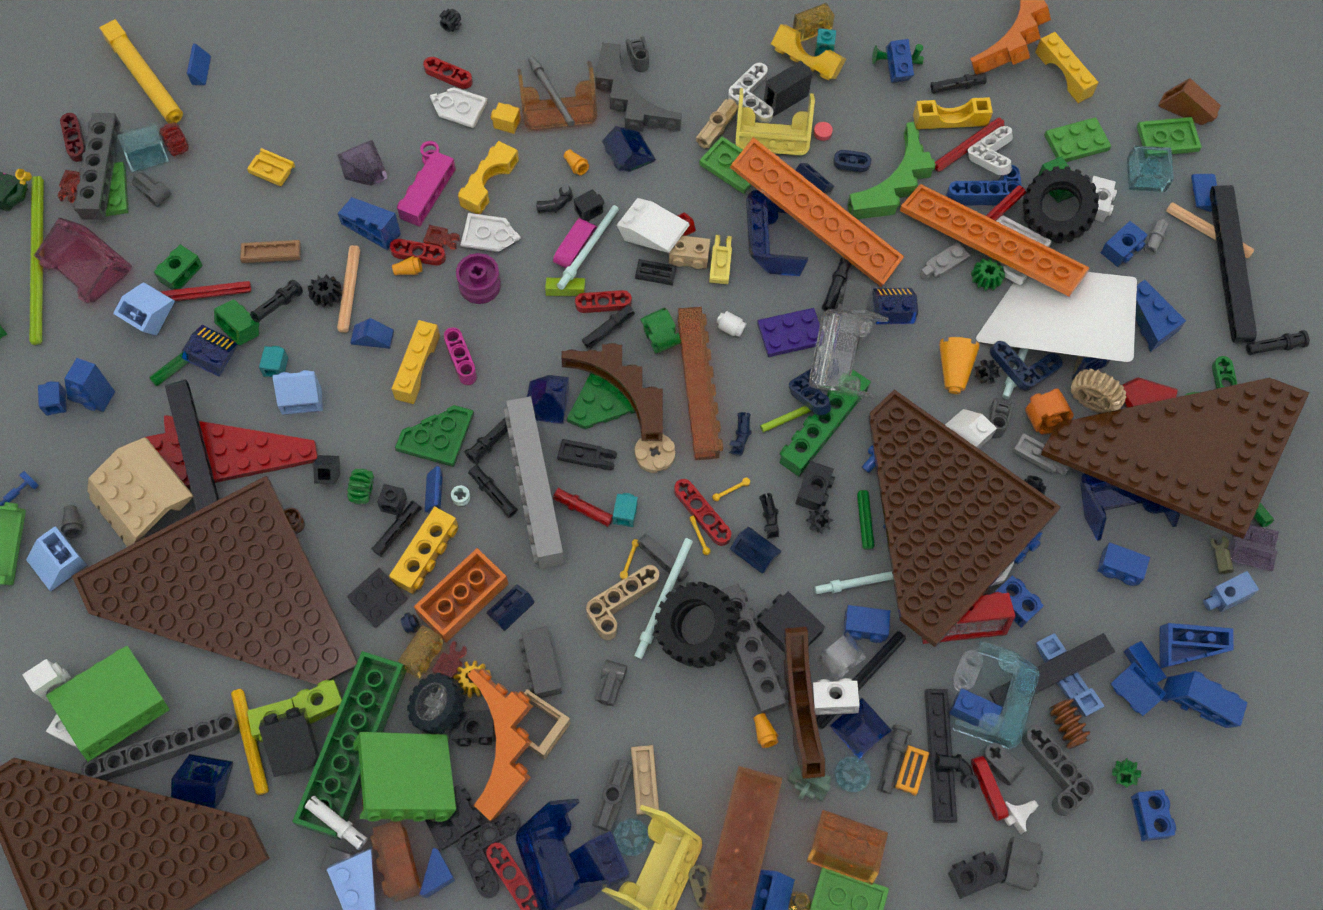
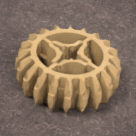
M1084 369L1072 381L1071 393L1074 394L1073 397L1078 399L1079 403L1085 407L1096 411V413L1119 410L1126 398V391L1124 386L1119 384L1120 381L1113 379V376H1109L1107 373L1100 372V370Z

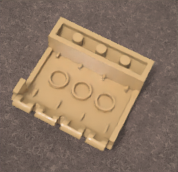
M145 437L118 448L88 479L87 492L90 494L89 499L97 509H100V513L109 524L112 523L111 527L120 538H123V542L127 547L146 538L143 536L170 509L180 511L194 497Z

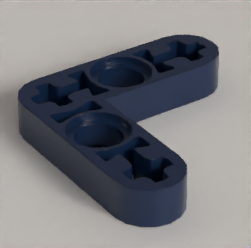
M997 341L990 349L992 358L1017 387L1023 391L1034 388L1056 373L1063 364L1059 355L1050 353L1028 368L1006 342ZM1009 362L1015 363L1017 369H1012ZM1049 362H1050V363H1051V362L1054 363V364L1051 365L1050 367L1047 366V364H1048ZM1035 368L1042 370L1043 376L1038 375ZM1031 377V380H1030V381H1028V382H1025V381H1024V380H1026L1027 378Z
M834 358L826 359L789 383L791 395L817 415L827 414L831 410L830 399L818 390L817 387L839 374L838 360Z

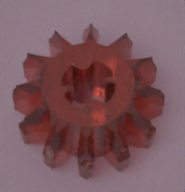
M173 122L160 128L161 138L171 155L177 156L188 151L189 145L179 125Z

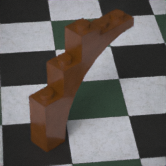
M616 343L602 344V351H577L574 349L562 351L563 368H573L593 373L607 380L628 399L636 413L642 441H662L663 388L653 386L642 388V366H622V345Z
M807 627L785 628L784 680L788 691V711L793 725L794 750L802 779L825 777V757L818 732L812 694Z

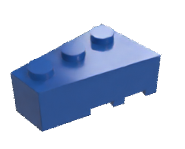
M351 197L338 212L342 225L385 250H388L391 242L401 234L394 212Z
M1146 280L1137 285L1135 321H1137L1141 329L1140 333L1142 337L1146 338L1149 344L1148 348L1152 352L1178 333L1186 320Z
M76 358L64 378L67 399L82 404L91 411L99 410L104 412L115 393V390L96 364Z
M1167 623L1160 626V668L1234 650L1233 628Z
M1197 671L1167 677L1163 689L1167 694L1163 697L1162 701L1166 703L1168 700L1181 704L1180 709L1187 711L1188 708L1200 712L1201 718L1225 728L1241 726L1248 702L1239 698L1240 696L1237 693L1227 691L1222 688L1221 684L1208 680L1204 674Z

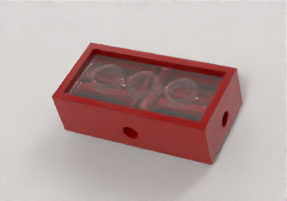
M994 592L990 595H982L940 642L1007 635L1015 618L1010 594ZM922 638L923 644H927L928 642Z

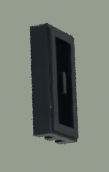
M639 259L635 279L673 286L677 266Z

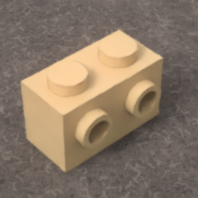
M681 236L669 252V264L677 267L688 266L695 269H707L710 239Z

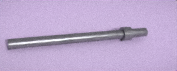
M530 56L528 61L532 66L533 73L539 77L568 126L572 127L575 121L545 75L544 68L537 62L534 56Z

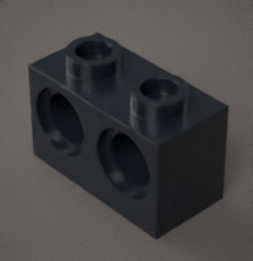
M984 851L972 857L974 861L966 864L965 860L952 865L953 870L948 875L960 899L1006 879L994 853L986 855ZM981 864L989 866L990 875L982 872ZM961 872L969 875V884L962 882L960 878Z

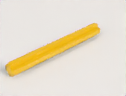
M237 689L231 692L255 793L263 795L268 793L269 789L257 741L251 734L245 694L242 689Z

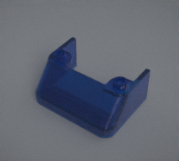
M759 190L751 191L746 199L750 256L769 274L800 276L808 262V257L770 254L768 225L776 223L778 213L786 212Z
M1085 473L1082 475L1080 487L1084 517L1097 541L1102 539L1107 519L1105 510L1135 504H1142L1146 511L1153 514L1164 512L1172 527H1177L1181 513Z
M579 799L549 801L517 831L516 843L539 910L569 909L591 900L610 884L608 879L591 881L588 877L578 879L564 838L571 830V821L568 813L580 803Z

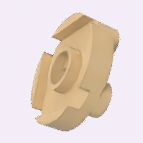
M664 434L662 441H642L640 438L635 446V458L639 467L650 473L667 470L675 459L674 442ZM658 449L660 455L656 454L653 457L650 450Z

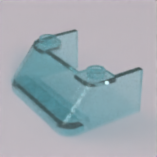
M980 641L977 653L998 659L1000 669L1012 674L1001 716L994 713L984 714L979 721L978 727L956 720L953 730L990 743H998L1005 748H1015L1020 743L1040 672L1034 664L1016 652Z

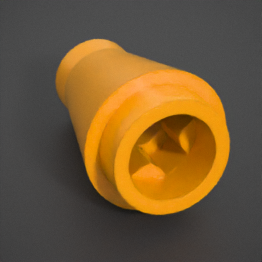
M571 149L564 153L563 157L574 174L583 175L588 171L589 164L587 159L576 154Z
M414 256L392 264L395 276L418 275L423 270L420 258Z
M766 714L756 715L753 719L758 744H761L762 748L776 745L779 735Z

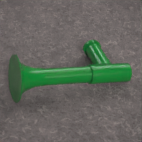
M921 44L915 46V50L911 55L912 63L923 64L924 57L919 56L923 50ZM877 45L873 49L872 64L878 60H887V53L879 50Z

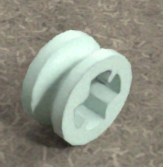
M460 485L452 489L451 498L455 505L465 506L469 503L470 493L465 486ZM459 492H463L466 497L458 500L456 494L459 495Z

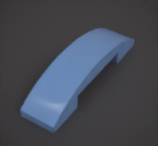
M1055 633L1036 642L1044 663L1067 652ZM1078 672L1057 683L1068 699H1074L1072 704L1074 707H1078L1077 710L1084 717L1104 708V704L1093 688L1089 689Z

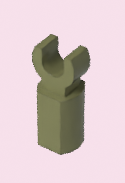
M1222 536L1223 542L1221 545H1217V541L1214 538L1211 539V545L1216 549L1215 558L1219 574L1232 573L1234 569L1230 551L1227 550L1229 546L1228 538Z

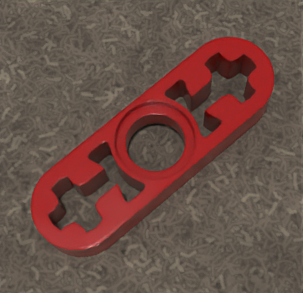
M428 57L423 62L425 73L460 89H468L472 85V76L469 71L436 57ZM447 70H450V71L453 72V73H452L451 75H449V76H446V75L443 74V73H444L445 71H447Z
M395 239L390 244L392 255L398 259L405 260L414 256L419 257L421 263L435 266L443 264L446 260L444 249L437 245L405 239ZM415 249H422L423 253L416 256L413 254V251ZM437 253L440 254V256H437V258L433 257L436 256Z
M625 290L581 293L575 298V307L581 313L620 311L626 305L631 306L632 304L631 294ZM606 298L609 303L607 305H600L598 300ZM621 298L625 299V303H621ZM592 299H595V305L592 304ZM583 300H586L585 306H582Z
M979 756L971 759L972 769L978 779L992 816L996 821L1008 818V809L985 757Z

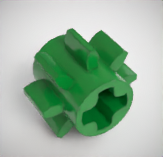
M1128 758L1122 762L1116 761V768L1112 769V775L1117 776L1116 784L1120 783L1125 788L1132 784L1137 785L1138 778H1141L1142 772L1141 770H1136L1138 763H1133Z

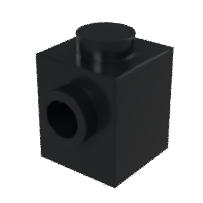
M318 455L313 464L314 484L329 485L337 482L340 476L339 456Z

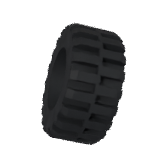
M1059 166L1053 167L1052 171L1048 169L1042 171V175H1037L1033 178V182L1028 185L1023 200V217L1025 222L1028 223V228L1043 237L1056 241V243H1062L1065 240L1071 242L1074 238L1083 236L1084 232L1090 229L1095 220L1099 207V195L1096 193L1095 184L1090 182V177L1087 174L1085 176L1081 175V171L1078 169L1072 171L1070 170L1071 167L1065 166L1064 169H1059ZM1059 189L1071 192L1079 201L1078 212L1073 218L1065 221H1056L1049 218L1042 210V201L1046 194Z
M687 582L686 587L679 585L675 587L676 592L672 593L669 591L665 595L667 600L665 602L661 601L658 606L661 608L660 613L655 614V620L658 621V624L654 625V630L659 634L656 639L663 646L662 650L670 655L672 659L690 667L703 668L705 665L711 667L715 665V661H724L726 659L724 655L727 652L730 654L733 652L734 648L732 645L734 642L738 643L740 638L737 636V631H741L742 624L738 622V619L741 617L739 611L735 609L736 604L717 587L708 585L705 582H698L697 584ZM697 606H707L713 611L715 618L714 629L711 635L699 644L692 645L687 643L682 636L684 617L691 609Z

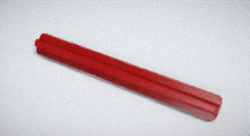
M999 117L935 161V170L937 172L942 171L966 154L968 148L996 129L1003 127L1005 121Z
M249 281L160 292L175 301L250 293L252 287Z

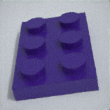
M814 308L764 318L757 322L768 357L825 344Z

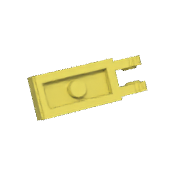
M720 235L715 236L709 283H729L732 236H727L726 247L719 246Z

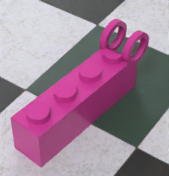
M426 141L421 145L420 152L424 167L421 171L417 172L415 181L407 188L405 197L397 205L400 219L418 227L422 225L456 170L454 159L439 153V146L433 141ZM430 145L436 148V150H428L425 153L423 151L426 146Z

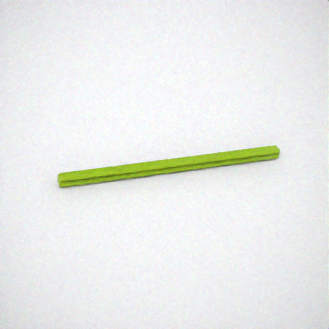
M33 176L31 180L29 341L32 345H40L42 343L44 180L41 176Z

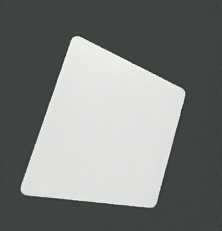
M1088 272L1069 297L1028 276L1021 286L1013 282L976 336V340L989 344L1004 341L1011 347L1130 362L1134 358L1137 279L1130 276Z

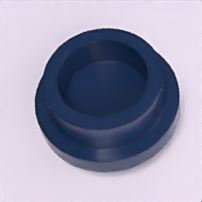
M408 612L401 618V624L407 634L417 632L419 622L415 615H411Z

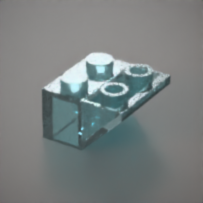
M156 122L118 133L117 136L131 172L169 161Z

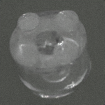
M847 632L814 660L831 680L837 681L850 671L847 668L848 666L853 668L866 656L863 654V649Z

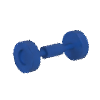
M23 471L19 476L24 482L3 496L4 499L0 502V506H3L5 502L10 503L26 485H29L33 490L39 487V485Z

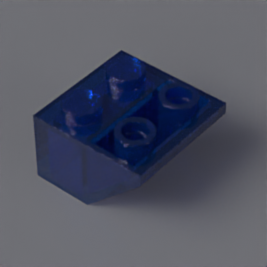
M611 831L589 840L569 853L587 897L600 892L603 886L608 888L630 878V873Z

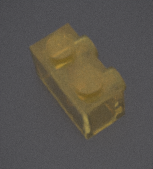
M824 3L795 14L793 29L801 33L802 42L817 36L819 28L832 30L835 15L828 4Z
M422 625L399 658L398 663L403 664L407 672L420 679L422 674H425L429 669L434 656L438 655L443 647L444 642L441 635Z

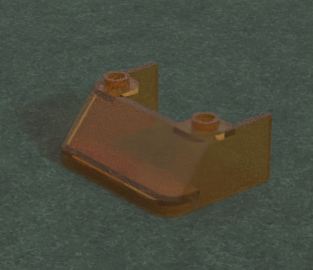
M591 61L587 62L589 80L580 81L576 85V96L560 98L575 121L573 126L592 124L597 119L594 73ZM517 69L525 126L530 130L567 127L568 124L552 99L539 100L538 91L534 87H523L521 69Z

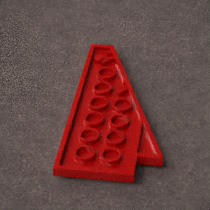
M166 415L164 416L165 433L145 438L150 441L187 488H191L173 417ZM199 421L215 483L314 463L318 457L314 440Z

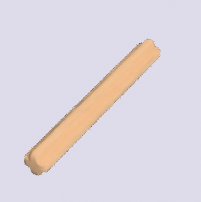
M1174 202L1168 206L1167 213L1216 240L1214 225ZM1243 243L1245 258H1249L1254 249Z
M351 245L348 252L337 329L341 333L349 331L360 249L357 245Z

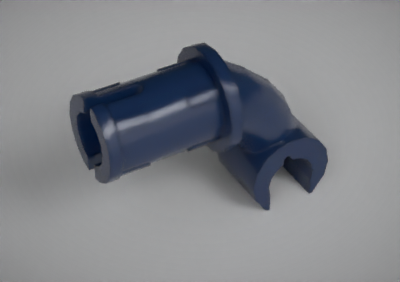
M739 412L737 414L738 429L735 431L737 438L736 441L732 440L729 444L733 446L729 452L730 454L741 456L744 452V445L749 435L752 434L750 430L751 414L747 413L746 415V412Z

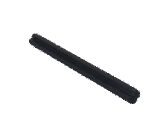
M897 631L852 679V681H857L858 691L906 640V636L902 632ZM837 714L819 715L816 718L817 726L824 729Z

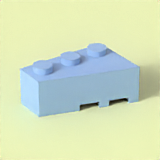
M373 846L336 862L327 868L343 910H377Z

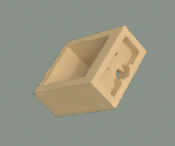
M526 689L524 693L530 698L529 702L557 721L540 746L532 742L527 747L545 760L571 724L570 718Z

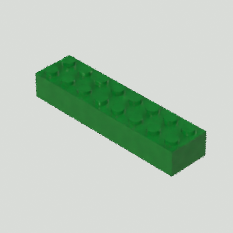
M361 652L292 821L298 827L341 840L337 836V832L306 809L305 805L309 799L312 801V796H316L317 799L348 822L362 786L359 751H354L353 742L360 732L383 733L407 672L403 664L367 652Z

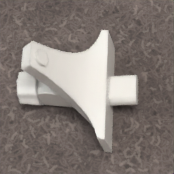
M1035 800L1018 806L1006 801L1005 804L1009 817L1004 820L1008 826L1013 824L1021 835L1027 831V818L1039 805Z

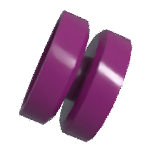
M475 253L464 257L458 263L456 277L460 294L464 299L475 304L488 303L495 299L500 292L501 281L498 264L492 257L487 254Z

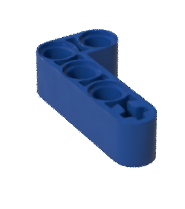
M1011 165V172L1007 175H1001L999 181H953L948 187L946 197L964 206L998 205L1017 186H1022L1020 171L1016 166Z

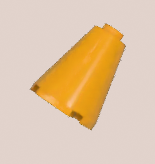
M948 337V341L943 342V338L939 341L945 389L949 390L951 394H960L967 386L980 344L977 341L976 344L971 343L972 339L963 337Z

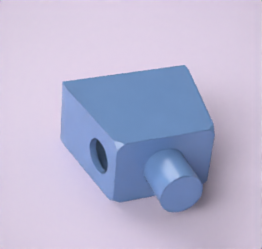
M1246 571L1216 586L1210 592V596L1203 599V603L1208 611L1218 608L1220 612H1223L1249 600L1259 588L1249 572Z

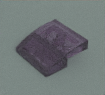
M1250 524L1244 539L1232 535L1230 549L1232 562L1272 572L1277 556L1275 548L1279 532Z

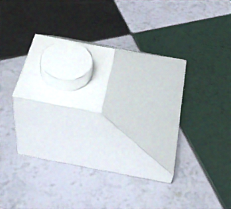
M966 409L961 410L945 424L978 449L992 438L997 429L983 414Z

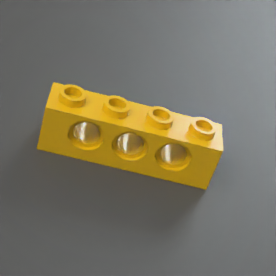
M434 506L389 575L390 580L396 586L411 594L421 589L425 581L424 577L434 569L436 565L435 560L439 554L442 555L447 548L446 543L458 531L456 518ZM436 531L442 532V534L438 537L432 536V534ZM423 549H431L428 554H421ZM412 566H419L416 572L409 571Z

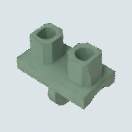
M795 765L787 781L794 784L793 788L801 792L798 797L800 800L806 795L812 800L815 797L822 802L831 787L829 785L831 777L825 774V777L802 779L799 765Z

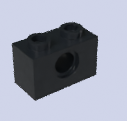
M810 461L795 504L816 511L817 507H821V505L825 507L829 497L828 494H825L827 487L831 489L835 477L832 476L834 469ZM812 485H819L821 489L816 490Z
M490 710L460 713L459 721L453 724L454 727L450 730V739L461 747L471 746V743L492 745V742H496L494 721ZM479 725L478 731L472 734L473 727Z

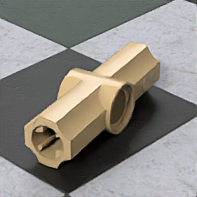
M725 99L718 110L710 115L709 121L696 137V142H698L699 146L704 149L710 148L717 137L725 132V127L738 111V105L734 100Z

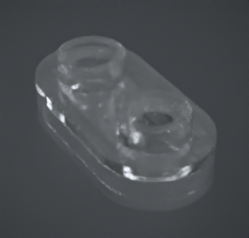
M968 650L961 656L952 677V684L956 690L960 691L963 688L969 691L974 686L983 665V658L979 652ZM967 660H972L974 665H969ZM959 679H964L966 684H961Z

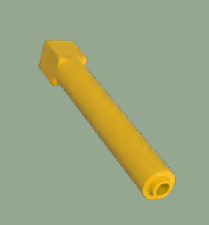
M114 19L100 26L99 28L107 43L123 61L166 122L170 124L179 122L183 116L182 110L128 39L127 34L117 20Z

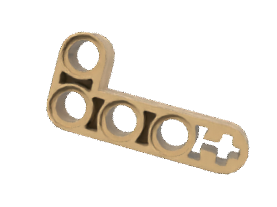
M644 566L587 603L586 612L588 620L602 639L612 640L617 635V622L613 614L658 586L659 570L655 566ZM630 585H634L638 589L634 592H630L626 588ZM616 596L620 600L617 603H611L609 598ZM595 607H598L602 610L599 614H593L590 612L591 609ZM608 624L611 625L613 629L609 632H606L602 629V627Z

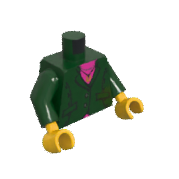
M17 169L15 176L0 172L1 210L10 211L15 205L24 201L26 191L28 190L26 181H30L32 178L30 172H25L24 169Z

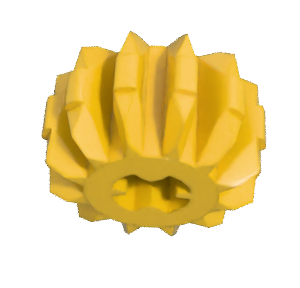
M475 660L472 666L465 662L466 668L458 667L457 670L460 674L454 675V679L464 689L463 695L467 693L468 698H472L473 693H476L477 697H481L479 688L474 683L469 682L467 675L472 669L481 670L482 668L485 669L486 666L483 663L478 666Z

